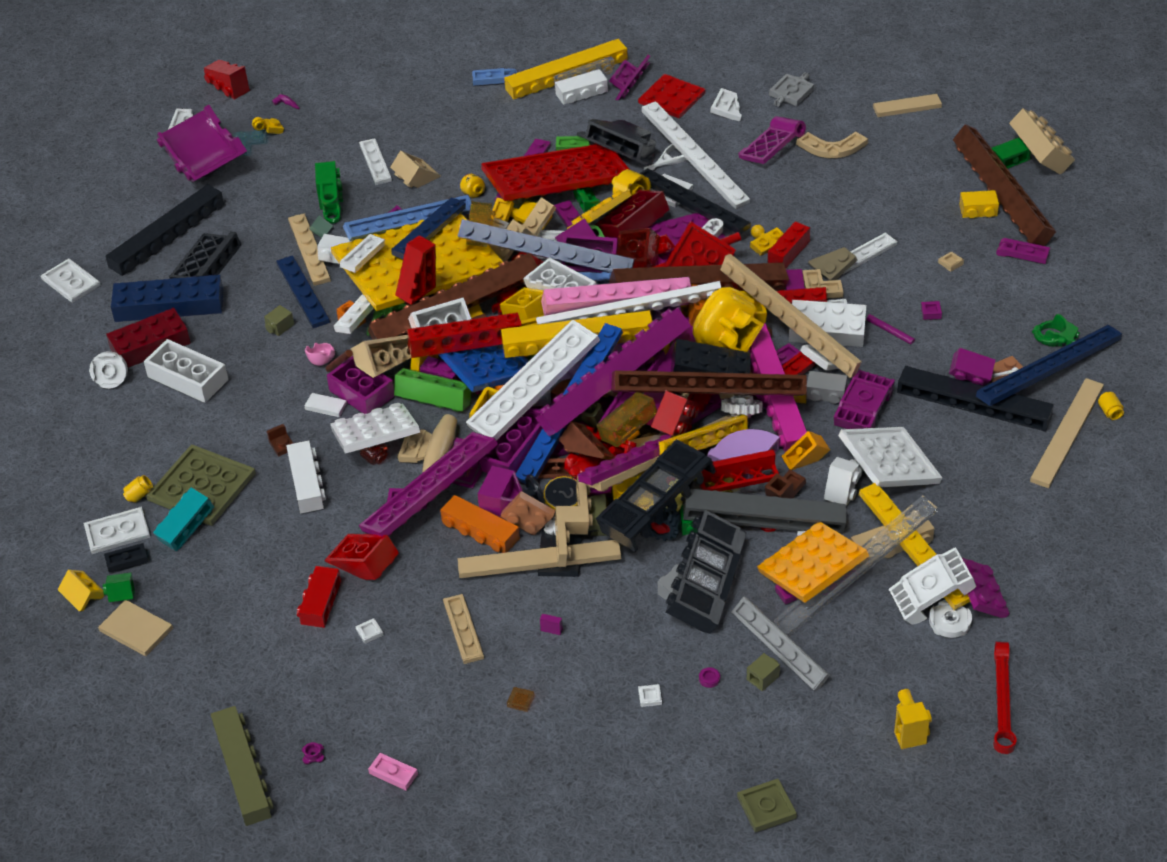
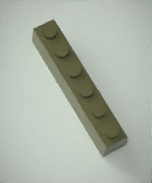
M236 706L210 713L245 826L272 818L270 810L274 809L270 796L265 797L264 793L268 792L264 779H259L262 771L259 762L254 763L253 761L257 757L253 745H248V742L251 741L248 729L243 730L242 727L246 725L243 714H238Z

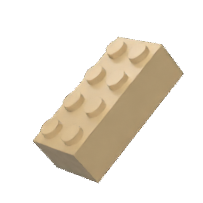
M1023 108L1009 123L1037 160L1058 174H1062L1075 160L1071 155L1072 151L1063 145L1064 141L1055 135L1056 131L1052 127L1047 125L1048 121L1042 116L1038 117L1034 111H1027Z

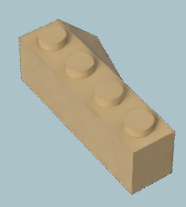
M408 335L363 341L351 348L356 366L373 378L411 358L408 347Z

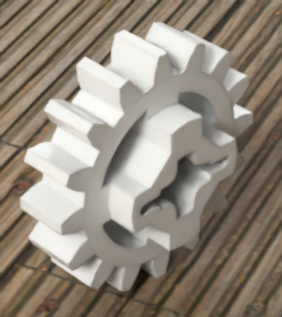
M733 395L732 398L724 399L721 402V411L730 412L733 417L744 414L749 418L755 413L759 414L762 412L763 408L762 401L754 400L753 396Z

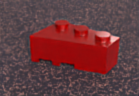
M217 60L204 67L206 82L213 84L217 90L223 91L227 97L230 96L235 100L250 91L245 66L238 67L237 64L230 65L227 61Z
M420 235L409 241L406 245L395 296L411 305L436 288V244Z

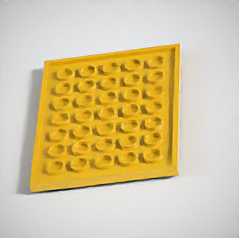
M462 213L429 240L436 244V288L425 296L437 293L442 289H450L455 283L466 282L469 277L473 275L479 276L489 268L495 269L503 262L488 244L458 237L462 219L467 220ZM420 220L412 225H403L402 228L395 230L389 229L381 234H372L385 239V246L356 273L344 269L376 311L406 302L395 296L403 259L393 256L391 249L424 220ZM365 238L331 247V253L340 264V261Z

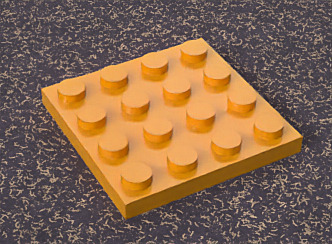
M820 522L797 536L774 555L765 559L757 568L762 575L806 603L868 558L869 554L865 548Z

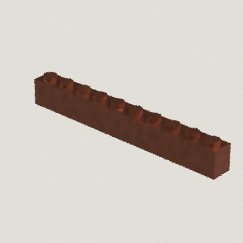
M965 124L953 139L957 145L956 148L964 154V159L971 163V168L980 175V180L987 184V189L989 191H996L998 202L1003 205L1002 209L1010 214V219L1019 226V231L1026 235L1028 238L1027 242L1045 246L1056 233V230L978 130Z
M531 253L526 255L520 254L513 261H504L495 269L489 268L479 276L473 275L469 277L466 282H457L448 290L442 289L430 298L429 296L422 298L419 303L414 305L408 304L401 311H392L383 319L377 318L369 324L368 332L372 340L408 335L407 329H411L408 318L412 312L463 297L467 309L472 308L525 284L523 278L538 266Z
M784 263L744 264L775 291L785 290L789 277ZM722 265L613 269L609 279V283L612 284L689 277L690 283L693 285L720 281L721 288L731 287L739 291H745L720 270Z
M615 370L612 372L611 392L665 393V391H669L672 393L803 396L807 394V375Z

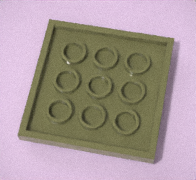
M191 444L146 496L148 501L171 510L181 500L183 494L192 487L208 497L214 505L212 511L203 520V523L212 526L255 476L256 471L255 468Z

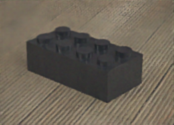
M676 339L671 358V372L750 374L751 353Z

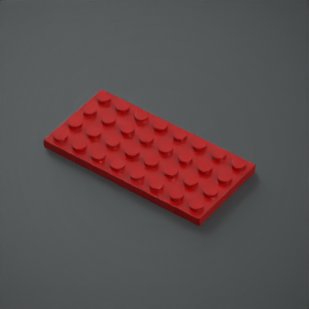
M598 144L481 163L482 171L504 201L530 198L537 195L544 196L549 193H561L566 190H576L602 184L608 185L612 183L615 176L629 169L616 152Z

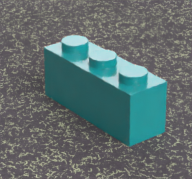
M191 487L183 494L176 506L169 511L166 518L157 525L153 533L160 542L174 551H178L212 511L214 505L208 497Z

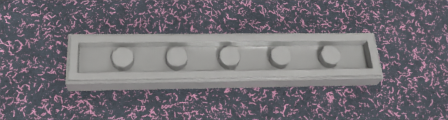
M743 596L731 613L814 691L819 690L830 674L752 601Z

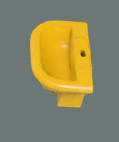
M723 287L714 291L705 302L693 324L695 341L697 343L747 352L764 325L753 317L756 309L754 300L731 287Z

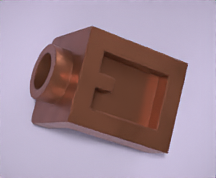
M281 424L267 430L268 441L278 457L288 453L286 445L294 443L288 436L285 425Z

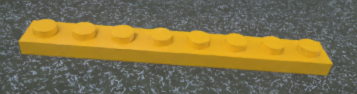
M873 483L859 491V496L917 566L937 555L880 486ZM959 589L943 597L953 610L970 602L968 594L964 595Z

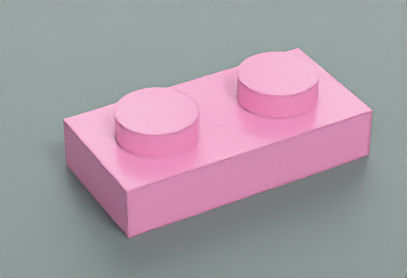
M379 753L368 768L369 774L406 791L418 775L416 768L382 753Z

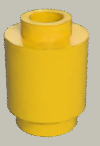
M1105 392L1100 396L1098 404L1107 418L1116 420L1124 415V407L1114 392Z
M138 476L123 488V495L127 501L137 503L151 491L153 484L147 476Z

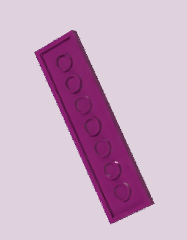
M475 432L470 433L359 524V527L368 534L390 536L395 529L405 524L407 519L413 514L418 513L425 504L434 500L436 495L442 490L447 489L454 480L463 476L464 472L476 465L483 456L489 454L498 445L496 439Z

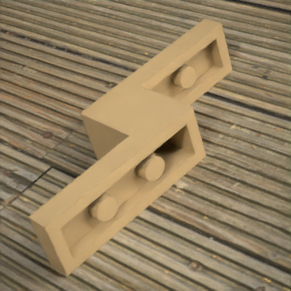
M540 198L523 225L512 220L506 229L538 236L556 207L545 199ZM497 246L493 248L494 252L503 262L507 261L514 252V250Z
M578 475L576 483L577 506H556L555 510L558 567H566L567 559L571 558V547L567 546L570 534H588V528L592 526V514L588 512V510H591V498H587V495L590 494V487L588 484L579 482Z

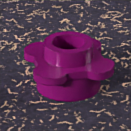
M315 742L306 744L302 748L304 753L303 763L322 762L324 760V755H322L323 745Z

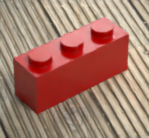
M795 221L768 250V263H784L785 268H787L810 242V227Z
M315 566L313 574L309 575L308 588L303 592V602L297 608V617L300 618L301 625L325 628L341 583L339 569Z

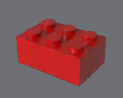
M665 391L651 427L672 436L690 432L692 430L691 422L693 418L697 417L700 410L698 407L699 403Z

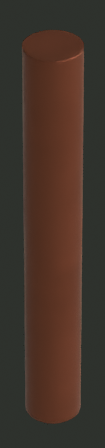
M351 350L345 351L326 366V371H333L349 359L353 352Z

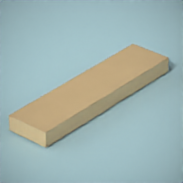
M937 94L873 103L877 117L942 107Z
M463 594L444 598L443 603L463 664L484 659Z

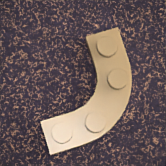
M807 132L797 139L796 145L819 157L840 158L849 156L866 146L868 138L854 132L841 141L826 142Z

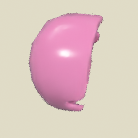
M315 343L313 348L309 346L305 348L308 360L317 366L329 363L335 356L334 347L328 343Z

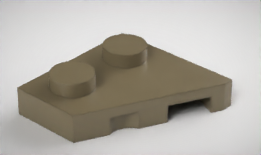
M843 247L812 259L808 264L813 269H820L821 275L828 281L837 280L857 261V257Z

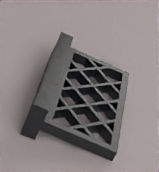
M232 231L228 235L203 233L169 278L219 275L241 246L237 233ZM204 250V251H202V252H199V253H197V254H194L196 251ZM195 260V262L186 265L187 262Z

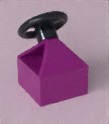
M496 466L491 467L477 493L479 507L498 517L501 516L503 509L521 491L545 504V499L537 479L532 474L526 476V488L522 489L513 470Z

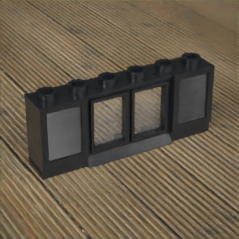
M676 439L657 458L654 464L628 487L618 499L616 498L596 517L601 532L636 552L638 548L634 538L639 533L644 538H648L650 536L648 524L654 520L655 523L661 525L664 522L662 511L666 507L675 511L678 507L675 498L680 493L688 498L691 495L688 485L693 480L700 485L703 484V470L712 474L716 472L712 459Z
M704 510L699 517L696 516L692 521L691 527H693V530L686 539L688 545L681 554L683 560L676 569L678 576L674 578L671 584L673 591L666 599L668 606L665 613L704 633L711 634L719 624L747 532L723 518Z

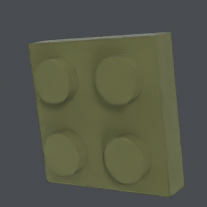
M778 778L737 792V798L755 833L797 818V813Z

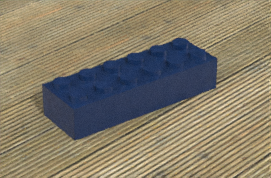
M221 275L113 283L111 311L114 321L143 320L175 308L180 317L221 314L224 291Z

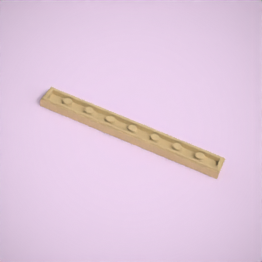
M1087 378L1084 380L1031 476L1030 482L1046 488L1051 486L1103 390L1104 384Z
M616 540L567 545L571 547V558L567 559L566 566L621 559L619 542ZM556 547L457 558L459 578L558 567Z

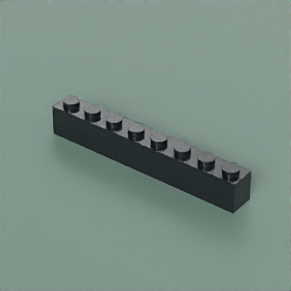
M209 184L205 185L105 255L108 268L121 276L131 272L134 267L145 262L147 258L156 254L165 245L170 244L175 238L183 235L185 231L194 227L213 211L221 208L224 204L222 192Z
M908 366L904 367L898 380L897 393L1044 432L1048 428L1054 407L1052 403L1013 394L989 406L976 397L977 390L985 386Z

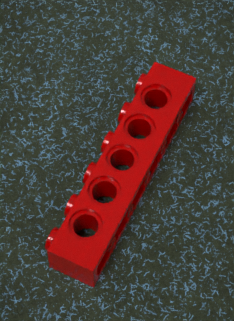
M517 312L407 329L408 347L411 358L502 345L501 329L522 327V323Z

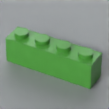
M405 368L395 374L394 395L402 399H412L422 404L429 403L440 408L446 407L456 412L463 411L470 405L471 390L464 382Z

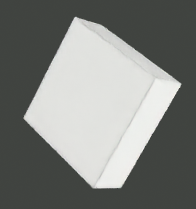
M374 618L355 626L356 631L365 644L383 636V631Z
M659 684L638 686L641 707L662 705Z

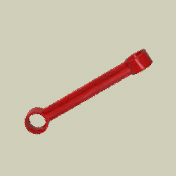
M995 641L994 662L996 663L998 731L994 736L993 746L997 752L1009 754L1014 751L1017 741L1016 735L1011 731L1009 642ZM1007 738L1012 742V745L1003 746L997 740Z

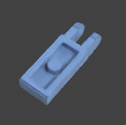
M510 68L472 71L473 86L505 83L504 77L516 74L517 70Z

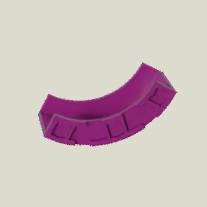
M210 105L205 106L203 111L169 130L157 133L158 138L156 141L161 148L164 147L175 162L176 170L179 173L183 172L188 181L191 182L197 181L247 152L239 137L233 138L226 128L222 129L220 127L221 121Z

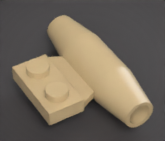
M446 414L442 417L432 434L426 430H420V433L406 436L398 454L399 462L418 463V461L424 460L423 473L452 449L457 419L453 415Z

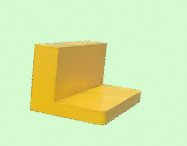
M68 569L58 588V591L78 611H84L90 599H102L104 597L103 590L84 571Z

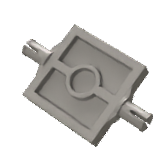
M804 72L800 77L789 74L783 76L769 90V96L777 98L774 101V105L780 106L782 102H787L798 106L814 90V84L806 81L809 78V74Z

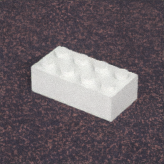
M792 300L793 306L842 346L863 347L866 305ZM789 328V342L808 343Z
M168 339L144 361L148 378L204 403L228 381L225 364Z

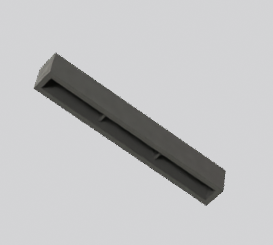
M690 489L691 495L688 498L684 497L683 520L693 521L696 516L699 517L704 510H707L734 525L807 531L814 524L822 522L840 534H843L846 526V504L699 489Z

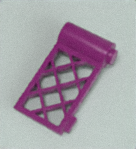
M780 116L773 117L770 127L747 148H743L738 153L739 158L765 164L794 137H802L805 134V122Z

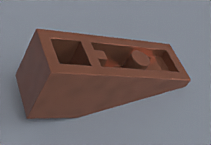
M571 421L559 439L564 445L563 448L569 453L573 454L575 452L607 460L615 458L584 424Z

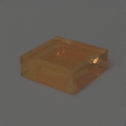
M513 687L507 701V707L528 712L534 697V691Z

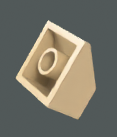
M403 151L399 152L390 167L395 171L394 174L398 178L404 179L403 183L411 188L413 186L419 188L441 177L423 159Z

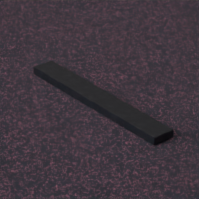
M648 168L640 173L650 180V188L656 191H663L665 196L710 220L714 218L722 220L723 227L734 233L739 232V234H742L751 228V222Z

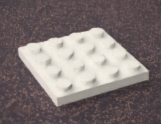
M400 403L391 404L385 409H373L368 414L358 413L349 419L340 418L335 420L334 423H330L332 432L345 454L420 433L419 425L404 404Z
M904 427L841 429L838 435L864 472L877 486L897 487L940 484L942 476Z

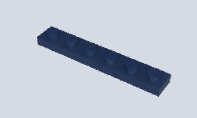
M451 197L391 249L392 255L403 259L407 243L419 235L427 240L432 239L466 209V203Z
M293 255L277 260L278 268L312 328L330 323L327 314Z

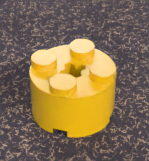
M629 169L622 171L612 180L613 194L618 191L623 193L629 190L631 195H633L638 190H650L651 187L650 180L647 177Z

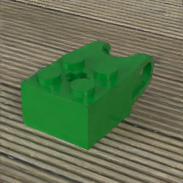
M335 161L315 163L316 189L320 210H323L324 219L329 223L339 222L341 219L340 202H343V193L340 192L343 191L342 181H340V168H336ZM331 215H335V216H336L335 218H332V219H331V218H328V217L331 216Z

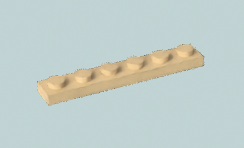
M305 213L289 217V224L313 286L331 282L324 261L318 260L317 244L312 231L309 229L310 226Z

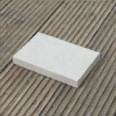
M71 259L65 260L41 275L43 281L72 303L101 286L100 281Z
M142 507L84 523L92 554L150 538Z

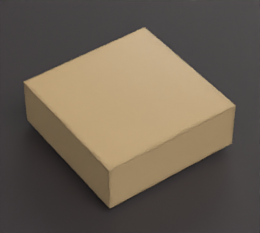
M950 252L939 258L938 263L951 272L964 265V259Z

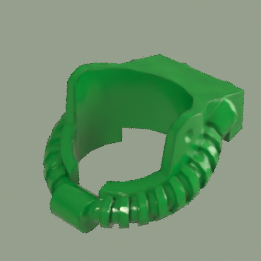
M1056 314L1052 321L1049 320L1036 325L1032 330L1038 342L1053 347L1056 345L1062 347L1064 343L1067 346L1075 342L1076 338L1078 339L1080 332H1078L1079 328L1073 323L1068 322L1060 314ZM1052 328L1060 331V333L1054 332L1052 330H1047L1045 335H1043L1041 331L1044 329Z

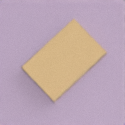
M125 600L98 628L100 632L147 656L173 629V626Z

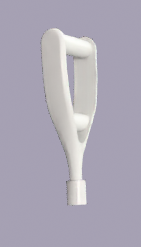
M671 144L654 164L644 167V170L648 168L653 171L657 167L678 164L687 159L684 155L673 158L668 155L676 149Z

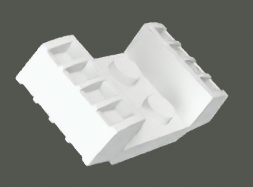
M955 547L943 554L935 555L902 576L899 582L889 588V591L904 620L913 625L927 619L923 612L925 608L956 589H959L966 595L976 587V584Z

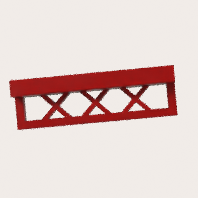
M774 450L712 461L716 472L712 474L703 470L702 474L704 482L711 481L716 484L711 487H705L703 482L699 486L701 490L721 492L769 482L776 473L779 474L775 465ZM771 469L773 472V474L765 475L762 473L764 470ZM751 474L754 475V477L751 479H746L743 477V475ZM729 477L735 479L734 482L731 483L723 481L725 478Z

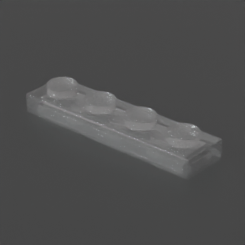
M610 56L555 75L554 85L557 81L598 69L604 75L610 74L615 71L614 59Z

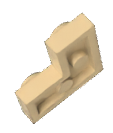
M820 269L803 270L805 289L826 287L827 298L843 297L841 280L823 281Z

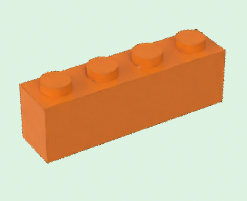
M456 495L440 510L441 519L445 526L459 530L462 535L473 537L480 544L485 543L491 546L496 552L507 553L520 539L518 526Z

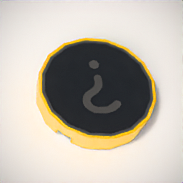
M567 476L552 479L544 489L545 503L554 510H556V506H577V480Z

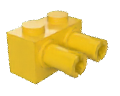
M909 689L900 690L898 692L900 703L896 706L894 729L900 748L905 749L924 745L927 743V736L930 735L929 723L932 721L930 711L925 709L923 702H914Z

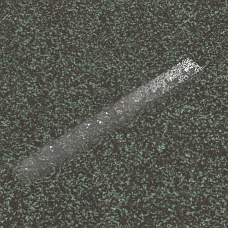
M922 495L861 546L868 551V558L806 603L798 599L774 619L773 622L788 636H791L937 513V507Z

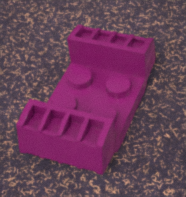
M859 369L840 400L839 407L834 415V426L844 429L875 428V420L884 401H889L893 394L895 380Z

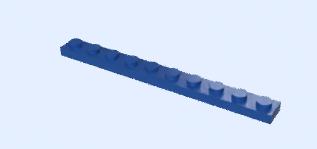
M607 323L604 324L598 334L600 341L588 351L567 388L575 382L579 384L582 381L580 378L589 371L593 373L595 371L594 367L598 363L607 361V356L611 354L623 334L621 328ZM569 423L551 436H548L544 429L541 430L516 473L518 481L525 483V478L528 474H532L536 479L539 477Z

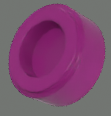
M712 667L704 668L699 673V682L707 688L715 687L720 682V673Z

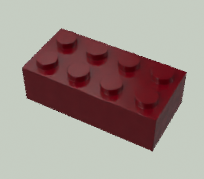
M638 190L594 226H598L601 229L604 237L617 238V245L626 246L630 244L632 239L641 235L642 231L651 227L657 219L662 218L670 209L663 191Z
M175 308L106 333L111 351L121 355L126 361L128 368L144 362L167 339L182 346L191 344L188 330Z

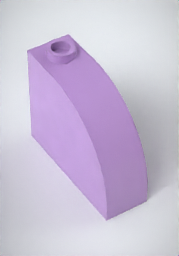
M740 430L724 437L714 448L710 449L708 457L712 461L768 450H774L776 453L779 450L780 437L763 430ZM744 474L743 477L751 479L754 475Z

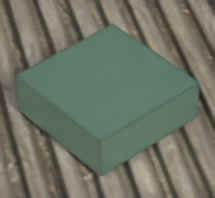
M319 215L309 229L322 238L324 234L330 231L333 225Z

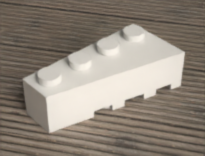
M550 257L523 278L527 288L539 290L597 285L596 281Z

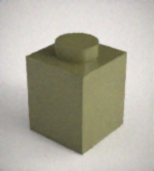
M281 305L264 316L266 330L277 336H280L294 325L292 312Z
M763 653L747 667L746 680L761 691H764L779 677L780 664L774 658H770Z

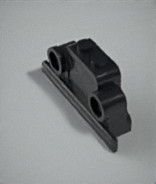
M591 119L588 120L586 132H577L579 137L646 166L653 164L651 160L654 158L656 141L650 139L651 132L625 120L610 122Z

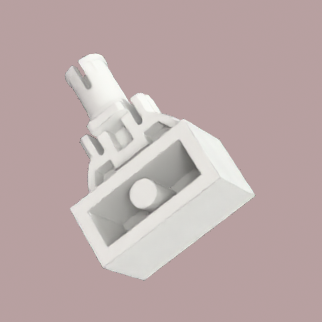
M836 457L831 463L824 494L825 500L846 504L847 506L851 500L855 499L857 489H854L855 484H857L862 476L863 471L856 459L848 461Z

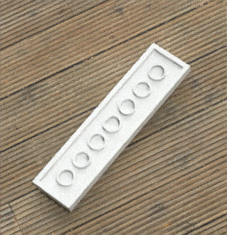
M574 320L569 322L466 421L468 427L478 434L493 437L497 440L600 341L598 335Z

